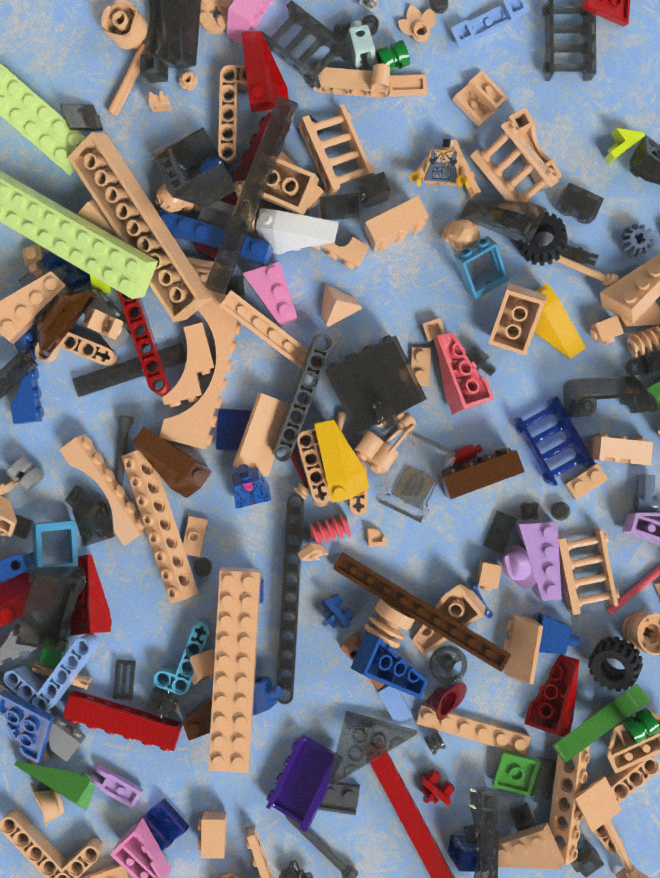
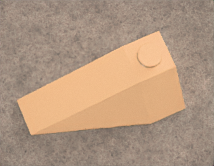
M458 584L442 596L435 608L467 627L484 615L486 606L475 592ZM422 625L413 637L412 642L425 655L447 639L427 626Z

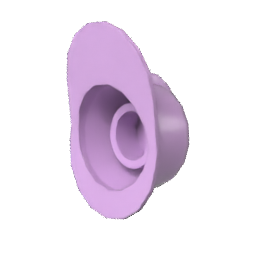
M519 545L509 547L501 562L503 572L521 588H533L536 583V576L528 553Z

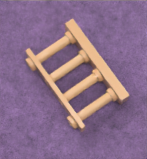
M344 104L339 106L334 117L314 123L308 115L302 117L298 125L329 197L337 193L342 183L363 177L366 184L374 176L373 166L368 162L352 125L350 113L346 110ZM340 124L344 134L323 141L319 139L317 135L318 130ZM345 141L348 142L351 152L333 158L327 157L324 151L325 148ZM355 159L359 167L358 170L340 176L335 175L332 166Z
M508 121L501 125L505 132L487 150L478 149L470 157L519 216L530 207L528 200L547 183L552 187L559 180L557 179L556 172L552 168L547 167L519 133V127L514 122ZM511 138L517 148L499 165L495 164L491 160V156ZM523 153L530 162L511 180L507 179L503 174L504 170ZM533 169H536L542 178L523 195L519 194L515 189L516 185Z
M598 528L594 529L595 536L568 541L565 537L558 536L560 574L567 609L573 615L581 614L580 607L582 605L608 600V603L613 606H619V592L614 585L606 545L608 537L604 530ZM597 544L599 555L576 560L570 559L569 551L571 549ZM601 563L602 574L578 579L573 576L572 570L575 567ZM604 581L606 592L585 597L577 596L576 589L578 586Z

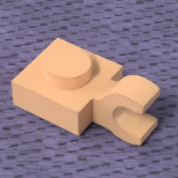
M35 244L21 249L24 264L30 270V273H34L35 278L43 276L41 264L46 263L43 247Z
M441 318L422 323L427 343L433 341L436 354L438 352L435 337L446 334Z

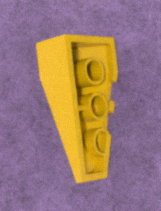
M546 283L536 290V292L545 294L547 297L534 332L564 356L571 359L586 347L559 298L550 285Z
M330 419L314 423L332 503L352 499L368 489L369 483L365 467L357 458L356 453L350 447L335 420Z

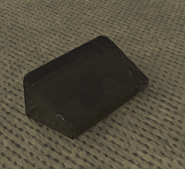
M497 510L483 546L503 554L517 518Z

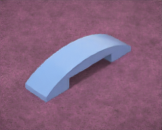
M503 0L500 6L471 21L467 19L451 27L450 30L458 47L464 46L502 29L528 12L529 7L525 0Z

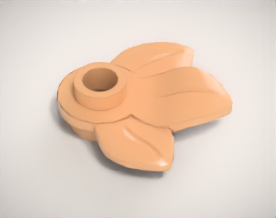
M410 5L406 19L398 21L399 28L404 34L412 36L416 42H425L430 36V29L435 24V12L433 8H429L422 14L416 7ZM422 31L423 35H419L417 32Z

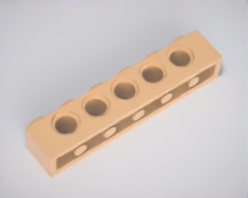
M589 746L566 763L557 755L549 828L563 856L564 865L573 862L578 855L576 848L580 837L579 824L583 815L574 797L584 790L588 777L586 769L590 760Z

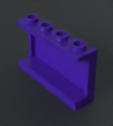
M303 735L299 739H295L291 747L293 752L291 756L288 755L283 763L285 769L283 773L280 772L274 782L277 785L274 790L269 792L266 798L268 801L266 808L270 809L273 807L301 824L299 829L306 833L344 757Z

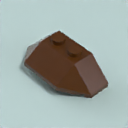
M90 290L61 293L52 300V306L48 311H44L40 315L39 322L37 323L41 354L45 356L52 354L97 297L95 293Z

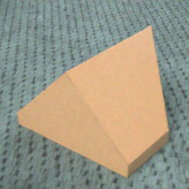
M324 283L321 317L328 327L362 309L353 296Z

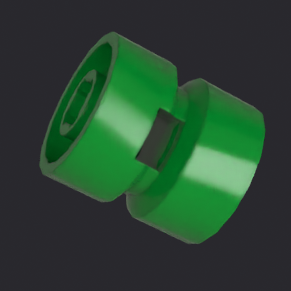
M403 40L392 43L390 48L385 46L375 52L378 64L389 65L390 73L395 71V67L401 69L410 65L409 53Z
M646 707L636 712V717L629 716L622 720L625 730L635 744L645 740L647 734L652 736L660 731L659 724Z

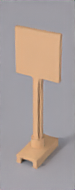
M602 776L576 795L574 799L591 832L604 825L624 866L622 870L615 874V877L650 878L632 865L611 822V818L619 813L621 808L606 777Z

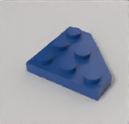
M3 690L0 693V715H3L7 721L5 726L12 738L18 740L20 744L18 749L21 754L39 764L44 758L54 716Z

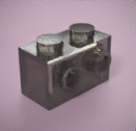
M384 171L378 174L370 173L363 177L364 179L361 180V186L359 187L360 192L358 193L361 204L365 203L366 208L388 200L391 189Z

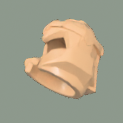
M173 179L163 182L158 191H156L155 206L158 212L162 209L174 213L183 209L181 215L187 217L195 208L196 196H194L187 185L178 182V180Z
M453 219L444 227L442 239L445 242H449L451 248L458 250L456 254L476 243L481 237L477 224L468 221V219Z

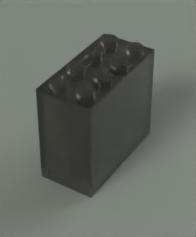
M389 334L378 341L379 344L373 346V343L363 347L361 353L357 355L355 352L350 353L344 357V361L340 363L334 361L327 365L325 374L355 434L427 400L396 335L391 337Z

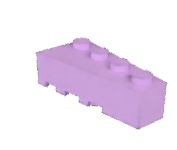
M553 520L514 522L520 544L528 553L536 576V583L534 585L536 596L542 601L562 600L557 522Z

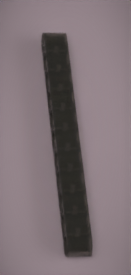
M293 493L288 497L286 512L277 686H280L282 690H288L290 694L276 698L281 704L290 703L294 695L301 560L297 553L302 550L305 504L304 498L298 493ZM299 497L302 503L300 506L294 507L291 505V499ZM297 516L300 519V524L293 526L290 524L289 519ZM290 536H297L299 543L296 545L290 544L288 541ZM288 556H297V563H289L287 560ZM294 574L297 580L294 583H290L286 579L287 575ZM288 593H292L295 595L296 599L292 602H289L286 600L285 596ZM286 613L294 614L295 618L291 621L286 620L284 617ZM291 632L294 637L287 640L283 637V634ZM289 651L292 653V657L284 658L282 653ZM287 670L291 673V676L283 677L281 672Z

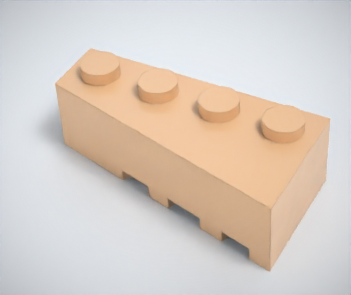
M660 254L601 291V306L634 323L660 296Z
M50 271L0 301V334L9 342L15 344L39 320L40 315L44 311H48L52 306V300L57 295L66 293L69 290L68 287Z

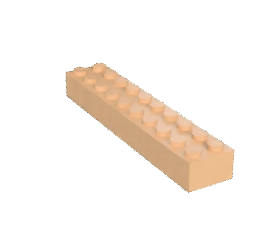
M91 132L67 158L119 239L158 261L149 285L172 321L187 320L212 299L211 294L108 135Z
M222 567L220 569L208 771L245 773L249 771L261 569Z

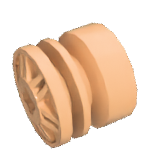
M380 598L374 608L380 616L370 615L369 620L372 623L366 622L364 628L369 633L382 639L386 645L399 648L401 642L398 639L403 640L405 638L399 629L409 630L415 619Z
M643 611L633 612L627 616L623 623V638L627 639L629 644L632 642L635 645L634 649L638 648L640 652L656 656L660 655V614Z

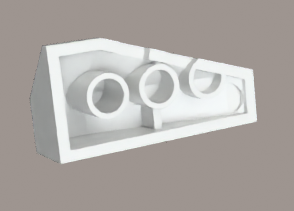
M260 208L256 231L258 240L270 243L274 249L272 254L280 255L285 254L287 251H298L309 246L316 247L334 243L339 223L279 210Z

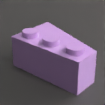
M660 513L627 514L622 532L660 545Z

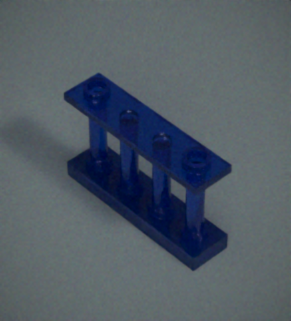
M558 396L546 400L548 403L547 408L524 421L521 417L513 419L515 430L518 434H522L543 472L541 474L546 484L549 483L552 486L558 485L555 477L578 464L583 467H590L595 464ZM549 415H554L557 419L556 425L532 438L527 427ZM559 431L564 432L567 437L565 442L543 454L540 453L536 444ZM568 448H573L576 454L575 458L550 471L545 461Z

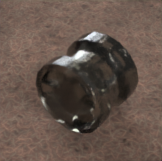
M438 730L434 731L433 735L424 737L433 755L437 753V750L447 748Z

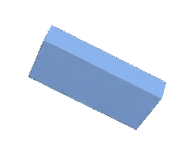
M388 685L377 690L396 725L413 716L399 690Z

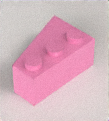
M234 0L228 8L226 37L243 46L242 33L256 31L271 1L273 2L274 0Z
M280 262L243 273L247 282L279 326L298 320Z
M143 817L118 840L110 853L133 878H167L171 871L169 863Z

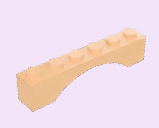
M86 434L75 437L59 449L70 466L88 474L103 490L112 510L113 531L123 546L146 532L142 517L136 510V506L130 501L124 488L120 486L114 473L107 467L102 455L97 452L92 440Z

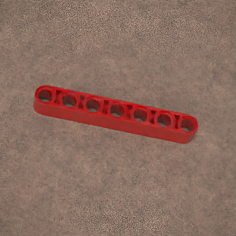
M117 291L148 387L157 395H165L170 389V384L142 299H126V295ZM135 310H139V314L136 317H132V313ZM144 327L145 332L142 335H138V330ZM147 345H151V350L148 353H144V348ZM157 363V368L154 371H149L150 365ZM159 381H163L162 388L156 390V383Z

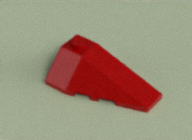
M243 32L242 43L251 112L290 108L287 85L262 32Z
M92 554L79 556L75 577L78 587L76 592H73L72 598L76 600L75 609L71 610L70 636L111 632L112 619L110 618V610Z
M565 655L559 656L549 672L547 681L544 685H541L539 694L535 700L531 701L528 707L525 725L560 737H565L570 733L574 717L579 659Z

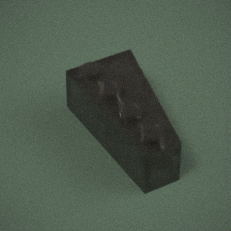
M160 0L166 67L184 69L196 66L201 0Z

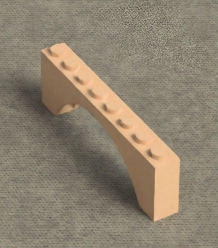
M210 290L208 291L212 299L202 306L198 312L207 321L215 340L216 365L212 380L203 396L192 407L179 415L164 419L160 432V437L163 439L201 449H207V446H211L213 435H210L212 427H216L218 417L215 416L216 411L221 408L223 398H220L221 391L226 389V372H230L232 366L230 356L231 353H235L237 342H234L236 334H240L242 327L239 321L219 307L227 295Z

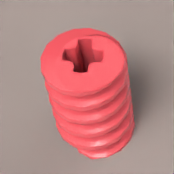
M339 514L338 521L332 516L330 523L325 518L323 525L316 521V527L309 523L313 542L316 541L317 544L321 545L322 539L329 543V537L336 541V535L343 539L344 533L351 537L346 515L344 519Z

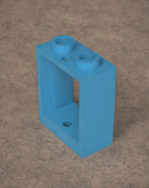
M489 236L479 239L473 245L462 249L454 255L466 290L475 300L509 281L498 245ZM488 252L494 269L472 281L466 264Z
M75 520L32 523L34 570L40 572V574L53 573L52 570L60 569V572L72 571V568L78 567ZM68 529L70 562L43 565L41 532Z

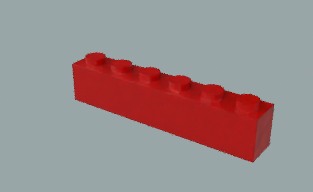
M74 690L69 695L63 718L68 719L71 723L86 724L88 728H99L111 735L119 734L127 740L135 739L147 746H158L163 751L175 750L183 726L182 722Z

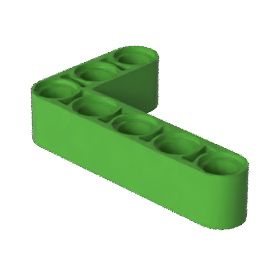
M635 684L552 747L564 763L568 762L623 719L650 701L649 697L638 684Z

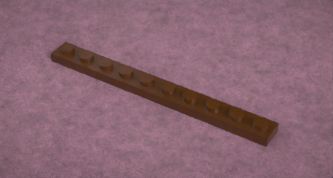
M342 552L335 563L333 570L502 672L511 657V653L348 554Z

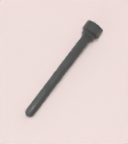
M118 416L121 433L116 480L122 487L125 466L121 456L126 454L128 432L134 422V417Z
M286 816V819L341 871L342 878L357 877L358 871L353 866H346L309 829L305 833L299 829L301 824Z

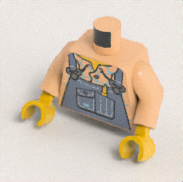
M443 139L441 150H431L417 170L409 175V182L411 185L412 182L417 181V186L420 187L421 179H423L426 185L455 186L460 189L465 184L466 188H469L470 168L465 157L461 156L459 151H452L454 141Z

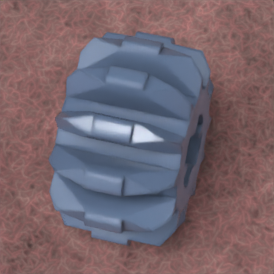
M633 224L632 227L628 226L625 228V232L620 235L623 240L619 244L625 246L622 251L628 250V256L635 254L636 257L648 253V248L654 245L650 242L654 239V236H649L648 234L651 232V229L645 230V224H642L640 227L638 224Z

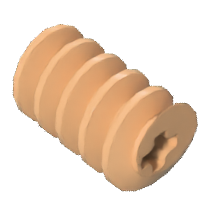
M660 325L629 335L627 346L633 358L638 356L637 352L641 356L645 355V350L647 353H651L652 347L655 351L659 350Z

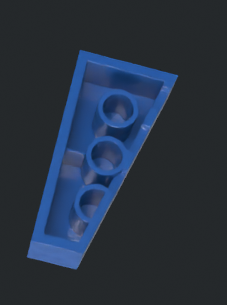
M366 631L351 669L368 678L421 699L428 680L396 654L391 647L387 646L382 639Z

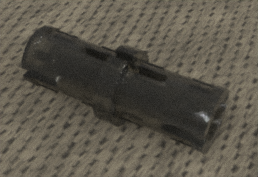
M567 245L563 256L572 258L576 262L581 261L595 266L597 262L595 260L598 259L599 254L585 251L582 247L576 248Z

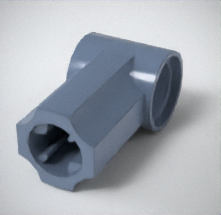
M637 475V489L633 499L635 512L657 511L658 498L655 495V475Z

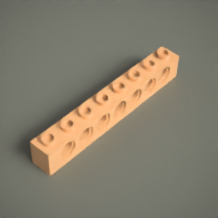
M139 450L121 456L169 602L182 601L199 593L160 475Z

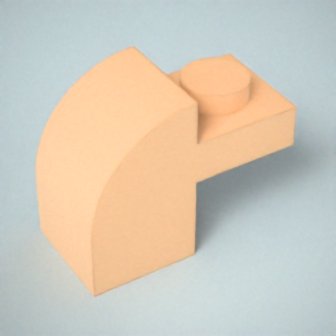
M89 307L82 325L116 340L122 331L123 321Z

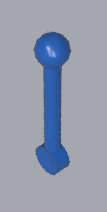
M475 582L471 583V589L475 591L479 599L486 606L485 616L492 618L493 613L485 604L478 590V584Z

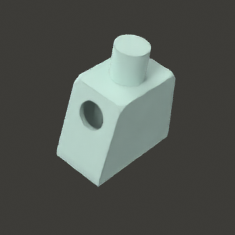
M353 21L349 29V48L354 70L372 71L375 60V47L368 25H362L361 21Z

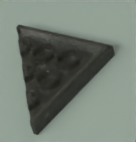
M346 710L328 786L335 784L416 736L418 730Z

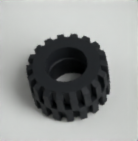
M544 211L543 215L540 212H536L534 217L531 214L528 216V221L524 219L522 227L519 226L517 243L520 253L527 262L531 260L533 265H536L537 262L540 263V266H544L545 262H548L550 265L553 263V259L559 260V255H563L565 248H567L566 226L563 224V220L561 218L557 219V215L554 213L550 216L549 212ZM539 232H549L554 236L553 240L546 246L539 247L531 243L533 236Z
M610 636L605 640L602 639L597 643L589 657L588 668H591L589 672L595 676L593 679L596 682H600V686L608 687L607 690L612 691V689H615L616 692H620L621 689L624 691L628 690L629 686L632 687L637 681L643 667L642 656H639V649H634L635 645L632 642L630 644L627 643L625 638L620 640L619 637L615 636L612 639ZM607 658L618 660L625 669L614 668L608 663Z

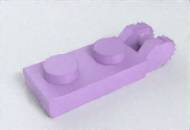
M97 764L94 767V771L106 779L103 781L102 778L91 774V782L100 788V791L133 809L143 789L113 771H109L105 766Z

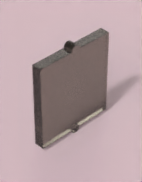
M60 103L63 119L66 121L69 130L103 131L100 116L97 114L94 105Z

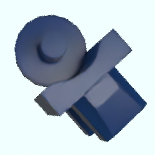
M334 594L320 602L326 609L321 613L325 618L322 621L324 626L330 624L332 628H335L338 624L343 629L351 625L350 621L355 614L349 607L340 612L337 607L343 602V599L339 594Z

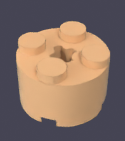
M114 1L116 4L111 7L108 5L101 17V24L105 33L122 49L140 48L147 34V21L130 1Z

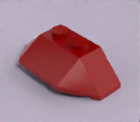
M24 572L1 583L0 628L59 598L60 594L53 580Z

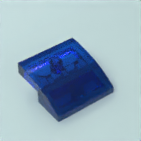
M219 409L216 450L238 451L252 411Z
M165 798L142 816L161 851L169 847L176 838L185 833L190 827Z

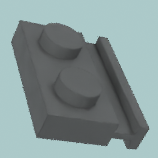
M332 781L319 810L356 815L360 785Z

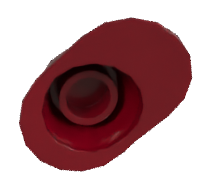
M459 682L451 688L437 687L427 699L426 704L436 712L438 720H443L463 701L467 690L466 684Z

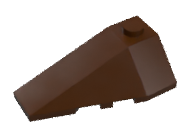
M144 426L133 441V444L166 484L185 498L190 497L199 490L212 472L207 465Z

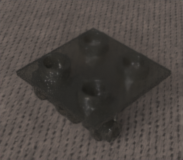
M103 500L72 510L84 546L115 536L112 523L109 524L112 519L108 520L107 518L110 514L106 515L108 513L107 504Z

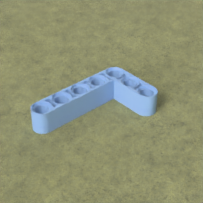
M93 633L86 634L77 639L45 683L25 665H19L7 671L4 675V683L19 698L47 711L57 704L99 645V639Z

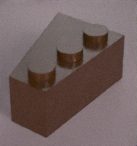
M212 695L185 715L182 724L188 740L210 733Z

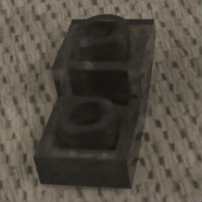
M527 802L509 809L518 832L536 826Z

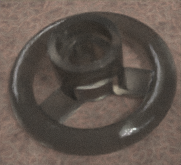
M446 645L439 647L433 652L429 661L431 674L442 683L451 684L459 681L467 670L465 654L455 646ZM445 651H452L457 654L454 657H452L450 654H443L441 657L439 656L441 653ZM447 661L451 662L449 666H445ZM461 661L462 667L460 672L452 677L454 665ZM435 662L439 663L441 668L446 671V678L438 674Z

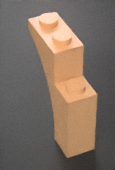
M202 322L183 327L187 341L186 365L178 383L168 394L162 397L164 405H170V408L181 406V402L186 400L189 403L198 401L204 394L198 374L201 373V376L213 373L212 370L215 369V361L206 328Z

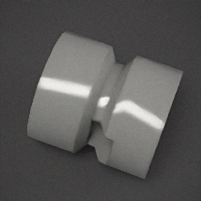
M26 456L19 458L6 473L12 480L19 481V486L26 492L33 490L45 476L38 467L33 468V463Z

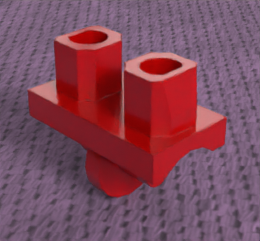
M434 768L427 774L421 773V783L425 786L421 789V792L424 794L423 801L429 803L432 800L436 804L440 799L448 806L452 802L450 796L455 790L454 785L446 780L440 787L437 782L440 780L441 774Z

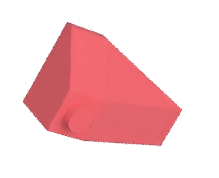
M453 332L436 336L435 340L445 397L452 415L494 400L488 381L484 376L481 377L476 370V364L474 361L471 363L465 354L466 350Z

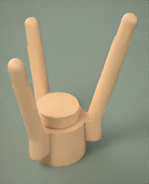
M400 412L396 416L377 423V427H380L398 419V422H396L398 429L383 441L387 444L396 435L403 432L389 449V454L415 428L416 421L408 412L405 414Z

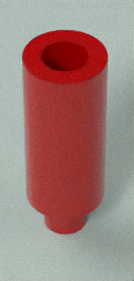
M470 444L443 454L447 467L477 457V453L482 452V447L480 444L476 446Z

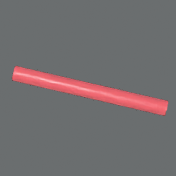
M660 565L622 595L618 600L619 606L610 605L606 611L612 615L660 575Z

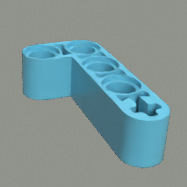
M200 619L192 628L178 669L169 666L159 668L153 679L157 687L179 695L185 694L192 683L191 676L194 674L193 668L187 669L184 666V662H190L191 656L204 651L212 628L208 620ZM203 626L204 632L202 633L201 637H197L200 632V627ZM191 644H197L200 650H192ZM165 673L168 676V680H162L160 674ZM178 680H183V681H185V682H186V686H185V687L179 686V684H178L177 681H178Z

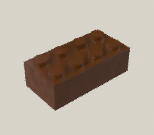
M510 447L495 450L496 454L494 455L484 454L477 457L478 461L473 462L469 460L460 463L459 468L449 467L442 470V474L438 475L445 497L453 499L524 473L525 471L517 450H512Z

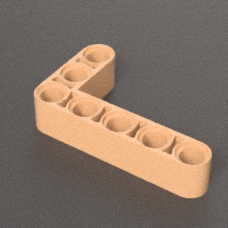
M226 65L220 71L218 154L220 159L229 166H232L237 161L239 90H248L247 80H245V65ZM228 75L234 76L232 80L225 79ZM228 94L234 95L232 99H225V96ZM227 113L233 114V117L230 119L224 118ZM231 132L233 135L231 138H225V133ZM227 151L233 153L232 156L229 158H225L223 156V154Z
M651 757L621 772L610 775L607 781L618 803L655 775L659 770V763L654 757ZM650 760V763L644 766L646 761ZM635 772V775L629 778L631 773ZM621 784L618 789H615L616 785ZM604 825L596 829L594 834L611 853H617L612 842H609L610 838Z
M18 809L10 810L0 822L2 833L45 878H63L61 875H65L67 878H79L96 862L103 850L102 841L99 838H91L67 860ZM89 848L94 849L95 853L91 852Z

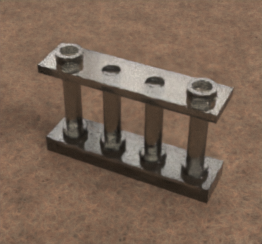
M291 0L286 5L289 18L271 37L263 31L262 34L270 51L302 75L307 84L310 86L313 84L319 89L321 84L318 75L335 57L339 56L345 61L350 56L348 44ZM298 23L302 30L285 48L280 46L277 42L294 24ZM312 34L316 38L299 59L290 54L307 35ZM321 46H327L330 51L312 71L304 65Z
M547 0L546 4H543L542 17H545V62L543 63L542 72L545 74V81H550L554 72H581L583 74V81H591L596 75V15L582 9L581 6H553V0ZM580 14L583 23L581 25H554V15ZM554 34H580L583 36V42L581 44H554ZM554 53H580L583 55V61L578 64H554Z

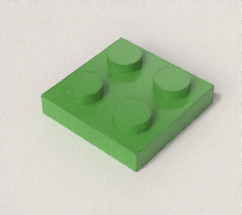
M502 749L492 780V786L530 796L541 763L540 759Z

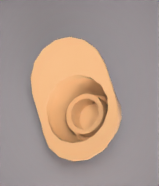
M30 783L33 794L42 810L45 825L48 828L49 821L64 813L62 799L53 790L37 792L34 785Z

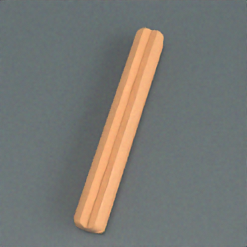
M145 44L138 48L108 107V112L114 116L119 114L150 53V48Z

